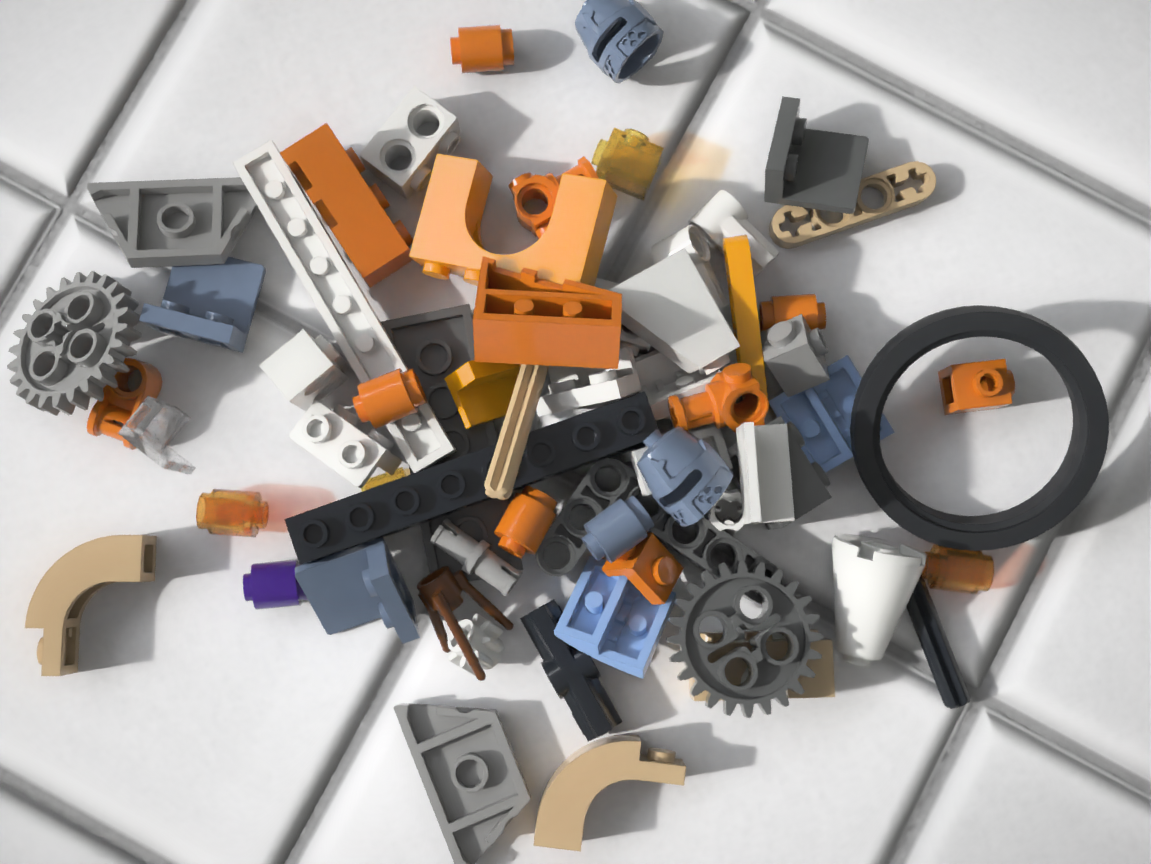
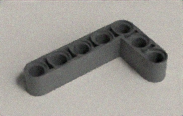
M614 458L600 459L591 466L547 531L536 552V561L544 573L551 576H562L569 573L587 549L581 538L588 533L586 530H577L571 525L569 521L571 510L578 505H586L597 516L617 500L622 499L625 501L631 496L635 497L640 494L641 490L635 471ZM603 468L614 469L620 476L619 488L613 492L600 490L595 483L596 473ZM659 504L656 514L651 517L654 527L648 530L647 533L652 532L659 541L702 570L708 571L716 579L719 578L718 568L712 564L710 553L712 548L719 543L727 545L733 553L732 563L728 567L731 574L735 573L736 564L739 560H745L748 573H752L754 567L759 562H764L765 571L769 576L779 569L776 565L724 530L719 531L704 517L694 523L695 536L687 544L679 543L674 539L672 526L676 520L670 514H667ZM554 542L565 544L570 551V560L561 569H553L544 561L545 548ZM782 576L780 584L784 586V577ZM746 592L742 596L752 602L762 603L761 598L753 592Z

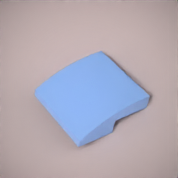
M848 355L827 367L830 377L829 381L790 397H787L785 392L769 400V404L777 418L781 416L785 424L792 422L801 433L805 442V446L801 447L809 462H817L825 473L853 457L850 437L851 413L862 377ZM883 413L880 423V440L894 433L893 428Z
M590 555L557 623L554 634L579 651L609 666L643 679L674 607L676 592H671L665 604L652 605L625 575L608 577L602 571L606 560L601 559L597 561Z

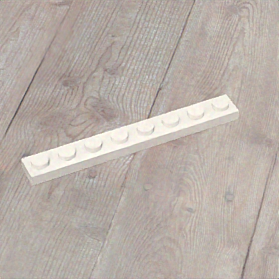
M269 140L234 161L232 164L359 381L364 383L399 368L403 372L409 370L297 179L280 155L276 144ZM428 401L426 404L417 407V413L386 425L413 473L427 469L457 451Z

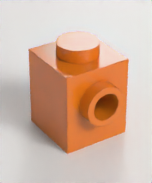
M1006 359L955 364L938 371L944 415L992 410L1012 404L1011 396L1015 393V380L1013 373L1007 370Z

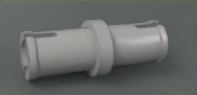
M445 519L433 534L430 543L436 545L463 565L461 570L468 575L475 573L506 597L516 585L523 572L517 570L489 550L491 545L485 540L478 542L451 523V520Z

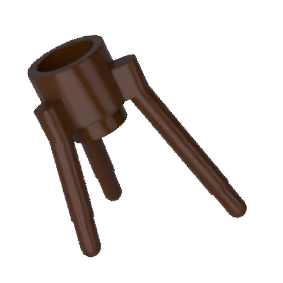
M448 566L441 567L418 582L416 585L419 590L418 596L426 607L442 650L445 653L451 651L448 647L447 633L440 616H443L475 676L479 681H483L486 678V674L452 612L464 601L461 593L464 591L506 630H512L514 624L468 581L462 570L452 574Z

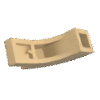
M111 535L87 541L64 554L47 570L32 595L25 621V628H44L43 637L40 638L37 646V660L42 665L41 676H64L78 672L81 617L87 603L99 590L116 582L155 581L157 536Z
M614 735L593 741L581 747L562 762L544 789L538 807L533 846L581 852L585 815L590 803L601 790L622 780H642L684 786L686 765L682 759L675 758L676 752L672 750L648 748L647 755L640 754L641 740L639 735Z

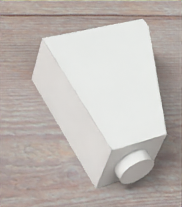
M685 248L609 289V291L622 294L621 323L687 373L703 368L706 375L718 370L731 362L727 353L740 346Z

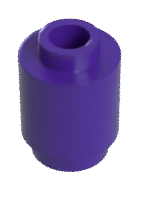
M298 560L252 564L251 573L243 575L245 601H253L254 608L258 610L299 606L302 604V600H308L295 577V568L300 566Z

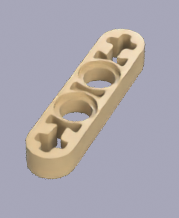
M914 161L862 178L855 212L853 214L843 213V218L838 223L832 224L823 220L818 209L785 205L778 209L770 221V237L779 247L786 249L796 248L919 205L934 191L936 186L935 173L927 164ZM909 174L913 180L921 179L923 185L918 189V193L913 187L901 190L895 196L894 188L903 185L909 178ZM873 187L881 191L884 197L883 206L878 209H871L865 206L861 199L862 190ZM806 209L810 210L811 222L801 225L796 231L795 237H792L789 231L782 232L780 230L785 217H788L791 223H796L806 218L808 215Z

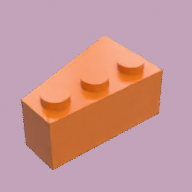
M327 123L280 152V155L370 288L413 261L409 257L410 249L408 248L413 243V238L401 220L395 223L391 222L384 211L390 207L387 199L376 183L370 187L361 176V173L366 170L352 147L344 150Z
M482 256L473 314L475 362L618 369L622 294L565 279L563 285L538 279L536 270L523 267L521 274L498 268L496 267L495 259Z

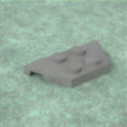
M241 177L87 184L92 200L131 268L224 264L258 208Z
M413 703L397 704L393 707L453 862L454 864H475L488 847L492 846L504 832L505 827L531 800V794L496 709Z

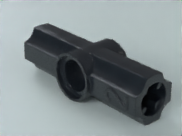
M555 599L521 617L520 620L543 660L541 665L559 698L565 699L573 718L589 742L614 729L622 723V719L599 680L601 675L591 656L555 636L554 630L563 611L557 605Z

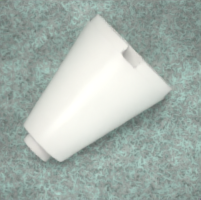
M840 534V537L835 535L832 543L835 648L844 654L843 660L859 666H870L872 660L882 659L925 568L927 554L900 544V549L886 544V540L853 534Z

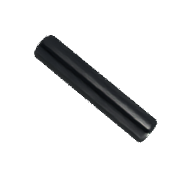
M920 576L906 608L944 705L950 709L958 708L969 703L971 697L926 582Z

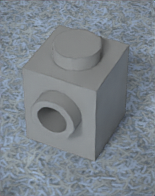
M802 314L787 321L778 322L771 328L760 332L764 361L787 397L830 380L825 354L828 353L826 341L819 328L810 329Z

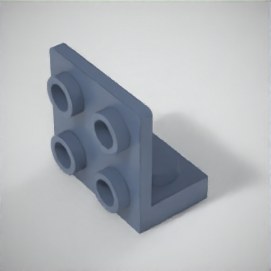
M228 257L224 264L172 266L161 307L144 303L139 321L159 332L243 353L266 269L260 264L233 257Z
M383 537L295 568V577L328 635L382 617L387 629L395 628L402 644L420 638L414 600Z

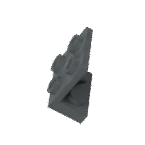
M782 96L765 168L764 202L853 214L856 209L869 138L866 136L806 129L807 118L799 117L800 98Z

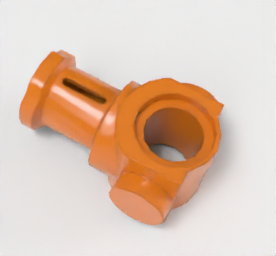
M585 156L577 160L578 165L564 172V174L599 179L593 166ZM528 172L515 178L508 185L513 194L518 222L523 228L532 231L533 235L538 237V239L544 234L549 225L562 174L555 177L551 173L542 176L532 175V173ZM531 199H540L547 204L546 210L537 215L526 212L523 207Z
M735 363L726 366L723 371L717 372L711 382L705 385V392L680 399L677 395L669 396L668 408L674 428L680 426L688 431L714 423L717 429L729 427L736 433V428L744 422H754V426L765 425L764 418L769 409V401L765 393L760 389L759 382L753 377L751 366L746 363ZM748 393L743 401L735 404L741 395Z

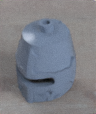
M586 0L575 21L576 31L588 51L589 58L615 83H621L629 79L653 58L662 42L664 33L653 17L635 0Z
M680 426L667 431L664 435L656 429L643 441L648 449L641 456L637 466L652 493V497L680 526L686 527L698 522L725 492L733 478V471L703 439H698Z

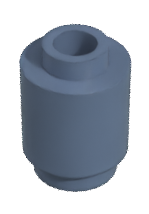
M631 496L625 501L622 499L617 500L585 523L583 526L588 534L581 539L597 561L605 557L610 563H613L648 537L646 532L654 527V523L641 503L634 496Z

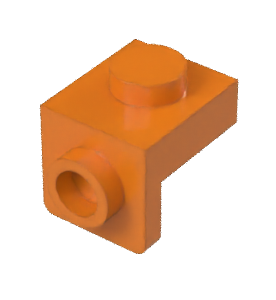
M652 532L647 533L648 537L613 563L606 560L602 571L608 577L625 575L652 605L666 603L684 569Z

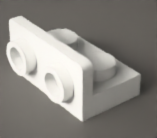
M628 346L619 349L618 369L549 366L548 373L551 384L548 387L550 394L540 397L536 410L539 417L619 399L641 391L632 349Z

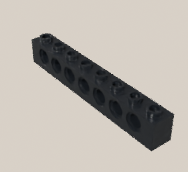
M645 391L531 431L512 492L522 489L526 485H533L594 463L600 459L644 445L643 441L656 429L659 431ZM497 444L284 519L299 564L304 565L380 537L385 538L494 499L486 495L484 484Z

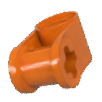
M125 358L123 363L128 366V373L117 372L114 377L118 384L116 388L108 385L103 387L104 399L102 401L97 400L87 421V432L96 437L104 434L123 441L126 448L134 450L145 437L150 416L161 391L163 381L161 373L153 365L136 359ZM139 369L142 375V382L139 388L132 392L128 386V378L132 372ZM114 420H115V421H118V422H121V423H123L124 425L122 426V425L116 424V423H114Z

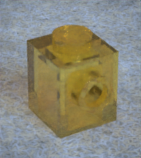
M614 127L608 141L600 139L591 164L597 166L596 173L599 179L607 180L613 189L644 201L661 162L664 148L649 142V138L637 130L625 129V131Z

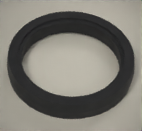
M984 305L961 306L928 315L912 323L889 340L876 354L866 369L855 395L850 424L851 448L856 468L864 486L878 506L900 527L927 542L947 548L970 551L1001 549L1024 543L1050 530L1064 520L1088 494L1097 479L1107 450L1109 437L1107 402L1102 386L1092 366L1080 349L1060 330L1033 315L1014 309ZM971 337H997L1015 341L1034 349L1048 359L1061 376L1071 400L1073 413L1072 435L1067 453L1050 481L1035 495L1017 506L998 513L980 516L954 515L935 510L909 495L889 472L880 446V423L883 408L900 376L910 365L929 351L955 340Z

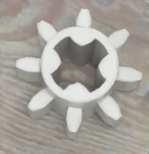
M475 614L472 621L468 619L459 621L458 623L483 670L495 667L501 660L504 652L503 642L498 638L504 630L479 614ZM450 631L448 647L453 653L449 656L448 660L475 676Z

